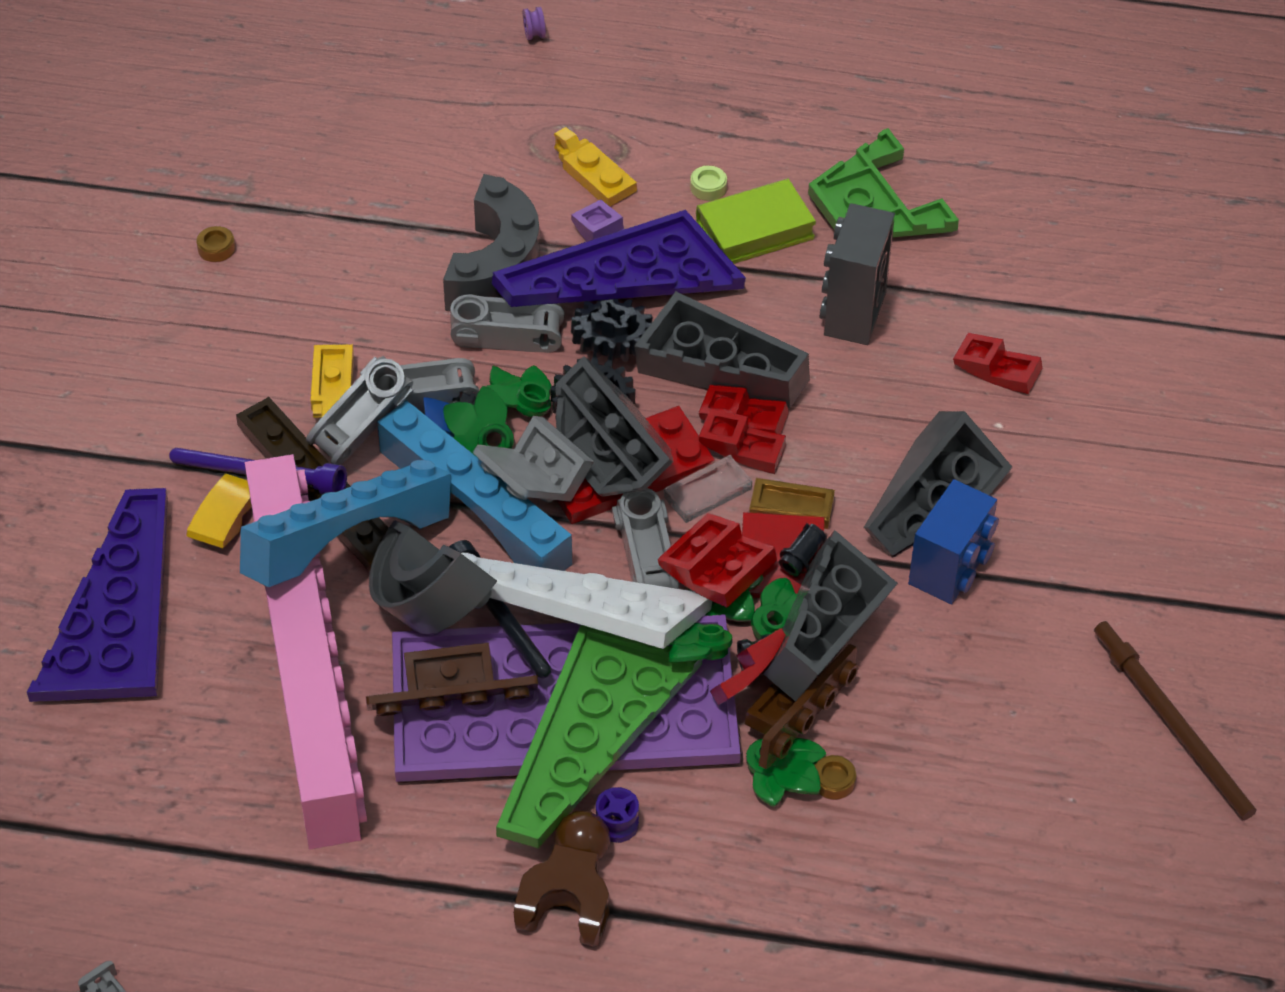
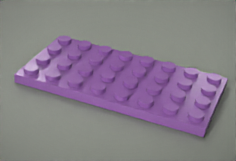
M726 615L703 616L696 622L703 625L717 624L727 631ZM581 624L521 625L551 667L549 677L545 679L538 678L537 690L530 691V697L505 700L504 694L487 696L488 702L469 706L462 705V699L445 701L444 708L430 711H420L419 705L402 707V713L394 715L396 782L518 775ZM501 626L444 629L438 634H421L415 631L392 632L393 693L408 691L404 653L489 642L494 680L533 676L535 673ZM729 648L727 656L721 659H702L701 667L609 770L740 763L741 753L735 697L732 696L718 705L710 693V690L732 677Z

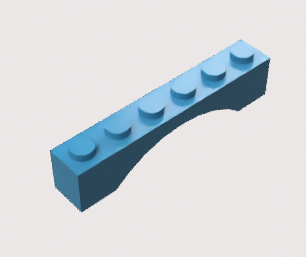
M406 400L399 408H395L377 421L380 452L400 469L411 465V462L416 460H428L433 462L436 467L451 473L450 492L482 520L504 547L514 563L565 571L572 565V534L529 499L523 500L512 495L506 489L508 485L500 477L485 471L481 467L482 461L410 402Z
M416 460L411 462L409 466L398 470L385 471L379 477L368 481L355 482L351 487L338 492L325 493L321 498L308 503L292 505L290 509L278 514L262 516L258 521L241 527L240 573L267 587H272L300 576L312 559L330 541L345 530L363 521L378 517H396L421 529L449 518L451 473L436 467L431 461Z

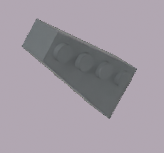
M678 292L673 294L634 346L637 370L640 374L708 389L710 385L747 388L749 399L784 401L787 403L788 408H791L810 381L809 353Z
M834 530L810 563L783 627L786 636L778 652L766 667L764 675L796 702L872 616L898 583Z

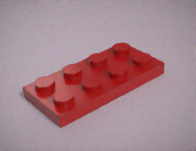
M680 406L645 418L670 447L674 461L647 488L658 492L715 470V459L708 448L699 442L698 433ZM584 478L571 502L557 501L570 523L574 524L611 510L612 507L617 506V500H620L623 494L602 497Z

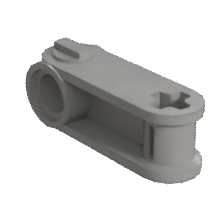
M472 294L457 297L450 306V335L455 344L464 348L550 353L556 351L561 346L562 337L559 333V326L563 323L565 314L562 307L558 304L510 307L504 298ZM546 312L548 313V321L544 320ZM544 334H548L546 342L543 341Z
M384 356L374 357L360 372L361 376L315 424L307 435L306 441L310 445L316 444L332 458V464L341 465L378 427L377 421L390 413L395 407L399 408L414 392L412 389L413 381L405 375L397 362ZM390 374L397 377L395 386L390 390H380L376 387L377 381L383 375ZM328 436L331 437L336 443H338V445H336L335 443H333V442L328 438Z
M455 358L400 365L405 375L413 381L412 389L414 392L408 397L407 401L423 414V398L425 397L454 403L460 402V392L471 395L473 391L476 393L475 397L479 392V388L474 385L473 381L475 367L468 359ZM458 369L461 370V377L458 376ZM390 374L383 375L377 381L376 387L380 390H390L395 386L397 377Z
M649 488L642 491L623 493L621 499L617 500V506L612 507V515L616 530L621 531L632 582L679 589L678 581L662 569L657 560L671 547L665 524L668 523V515L664 500H660L658 494Z

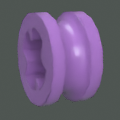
M536 7L533 12H530L528 8L523 9V25L527 40H532L535 35L545 38L546 29L542 8Z

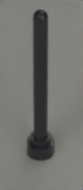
M460 540L449 546L460 553H469L480 558L475 547L467 540ZM489 598L485 605L535 675L541 679L549 677L551 674L550 665L503 601Z

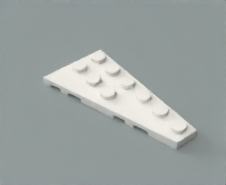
M461 553L497 580L491 589L490 598L662 649L708 613L712 606L711 600L694 591L612 579L597 573L580 574L479 558L473 554Z

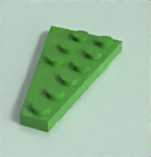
M580 625L496 826V836L539 848L559 826L562 819L569 815L701 667L702 659L669 662L671 646L667 645L662 649Z

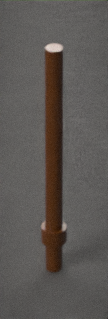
M1107 621L1099 623L1094 628V632L1110 651L1109 658L1119 671H1125L1239 816L1243 820L1252 817L1257 809L1138 661L1140 655L1129 642L1124 643Z

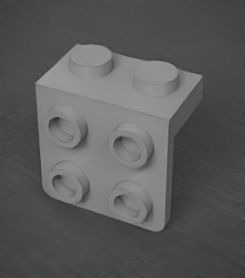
M539 416L532 417L514 449L477 445L473 451L474 455L482 461L481 467L488 473L500 477L508 484L506 489L512 495L523 500H527L529 497L540 498L550 503L553 500L571 502L594 463L591 458L545 418Z

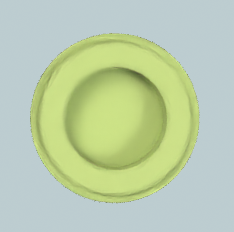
M715 166L697 168L691 174V192L701 200L712 201L721 198L727 190V176L725 172Z

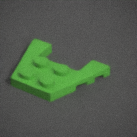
M889 128L878 133L877 140L870 145L864 143L857 148L856 155L845 163L839 161L809 183L808 195L834 230L838 217L845 218L850 203L895 213L893 237L946 233L958 230L959 219L943 198L908 210L877 168L902 160L904 156L903 146Z

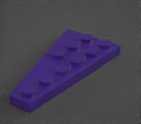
M686 210L495 271L492 276V285L510 307L672 295L675 292L685 294L744 289L746 277Z
M166 488L125 490L108 524V534L101 548L96 549L91 559L93 565L87 577L82 578L58 627L59 634L51 650L47 649L42 660L43 667L36 681L32 680L27 690L29 702L157 696L168 507Z

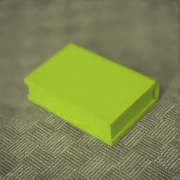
M789 178L697 205L696 222L733 264L807 242L815 237L812 230L816 221Z

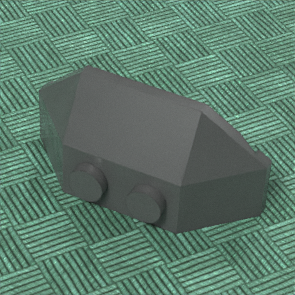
M583 356L556 383V396L558 397L556 429L594 461L585 478L600 496L604 497L645 490L674 462L670 447L630 399L586 357Z

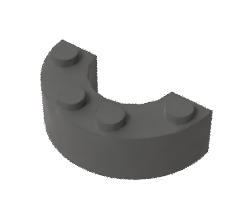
M483 174L474 198L475 231L489 235L495 241L482 250L470 253H453L443 278L445 311H450L452 302L462 295L472 294L503 298L492 285L493 272L540 257L539 218L537 211L523 191L502 177Z
M394 520L375 553L369 575V591L375 603L413 631L421 634H438L461 620L474 608L479 609L488 602L492 593L491 589L497 580L460 552L446 545H443L439 550L412 528Z

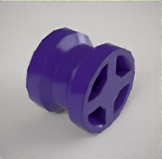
M622 787L607 789L596 800V815L600 816L607 825L610 833V842L621 843L630 840L639 828V801L635 794ZM610 816L620 817L621 820L610 819Z

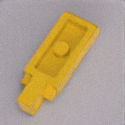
M567 127L554 133V149L559 152V159L563 162V169L595 198L604 201L611 207L637 191V182L592 142L589 143L585 138L579 141L577 135Z
M353 344L314 345L310 400L313 418H322L352 386Z

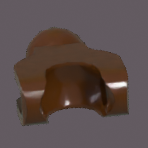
M575 811L564 817L557 827L551 856L545 862L534 865L523 874L513 912L515 929L532 932L537 929L538 922L546 911L553 907L567 906L576 911L580 917L578 922L581 934L579 938L580 943L597 947L603 937L610 913L608 903L609 892L604 880L598 875V861L603 858L609 848L610 833L600 816L590 811Z

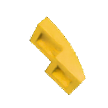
M225 473L201 503L187 528L186 537L224 548L241 531L242 516L252 507L248 480Z

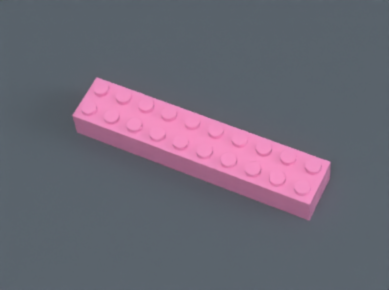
M294 454L245 462L254 522L258 521L262 516L275 515L286 511L292 505L310 502L308 495L301 496L302 494H308L305 470H296ZM319 553L312 559L300 576L272 587L265 586L309 849L360 841L359 823L367 822L362 780L358 771L355 742L350 728L349 709L344 695V683L341 666H339L335 633L332 630L331 612L325 592L323 568L320 564V559L317 558L320 557Z

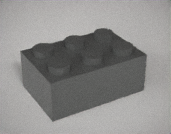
M850 203L845 218L838 217L834 230L836 243L835 245L828 244L824 258V266L830 268L826 271L823 279L822 293L827 294V297L823 298L819 315L820 319L825 320L824 336L869 345L887 292L895 213Z

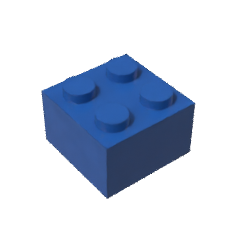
M953 479L915 533L908 584L951 605L961 591L967 593L975 579L976 568L979 564H987L995 547V543L991 542V538L999 523V518L995 516L998 499Z

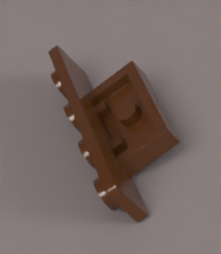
M489 642L404 653L408 691L366 696L367 711L376 710L377 716H390L402 713V707L419 705L420 711H430L444 708L445 701L462 699V705L465 706L483 704L488 702L487 696L504 694L505 700H519L530 697V691L537 690L538 677L533 675L494 680Z
M848 644L796 702L773 683L747 710L744 724L764 734L759 759L760 767L767 770L777 758L783 759L788 754L796 737L800 733L805 735L810 730L816 715L821 710L827 711L831 707L837 692L843 686L849 687L852 684L859 668L858 664L855 663L858 647Z

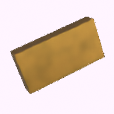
M756 478L749 513L824 517V529H828L835 490Z

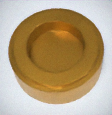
M208 227L197 236L198 253L206 261L221 262L227 260L235 251L234 236L225 227Z
M838 755L823 757L815 764L820 777L821 788L819 794L827 799L838 800L852 793L856 782V769L848 759Z

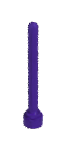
M174 448L169 453L170 460L176 464L247 475L245 462L254 461L253 459L183 448ZM326 463L323 466H318L316 469L296 466V470H305L307 484L313 485V488L319 490L321 495L329 492H338L346 488L347 471L342 465Z

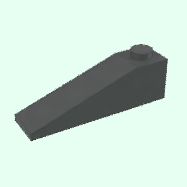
M939 411L914 441L864 528L888 555L893 556L914 543L915 533L953 479L990 495L1012 469V465L965 411Z

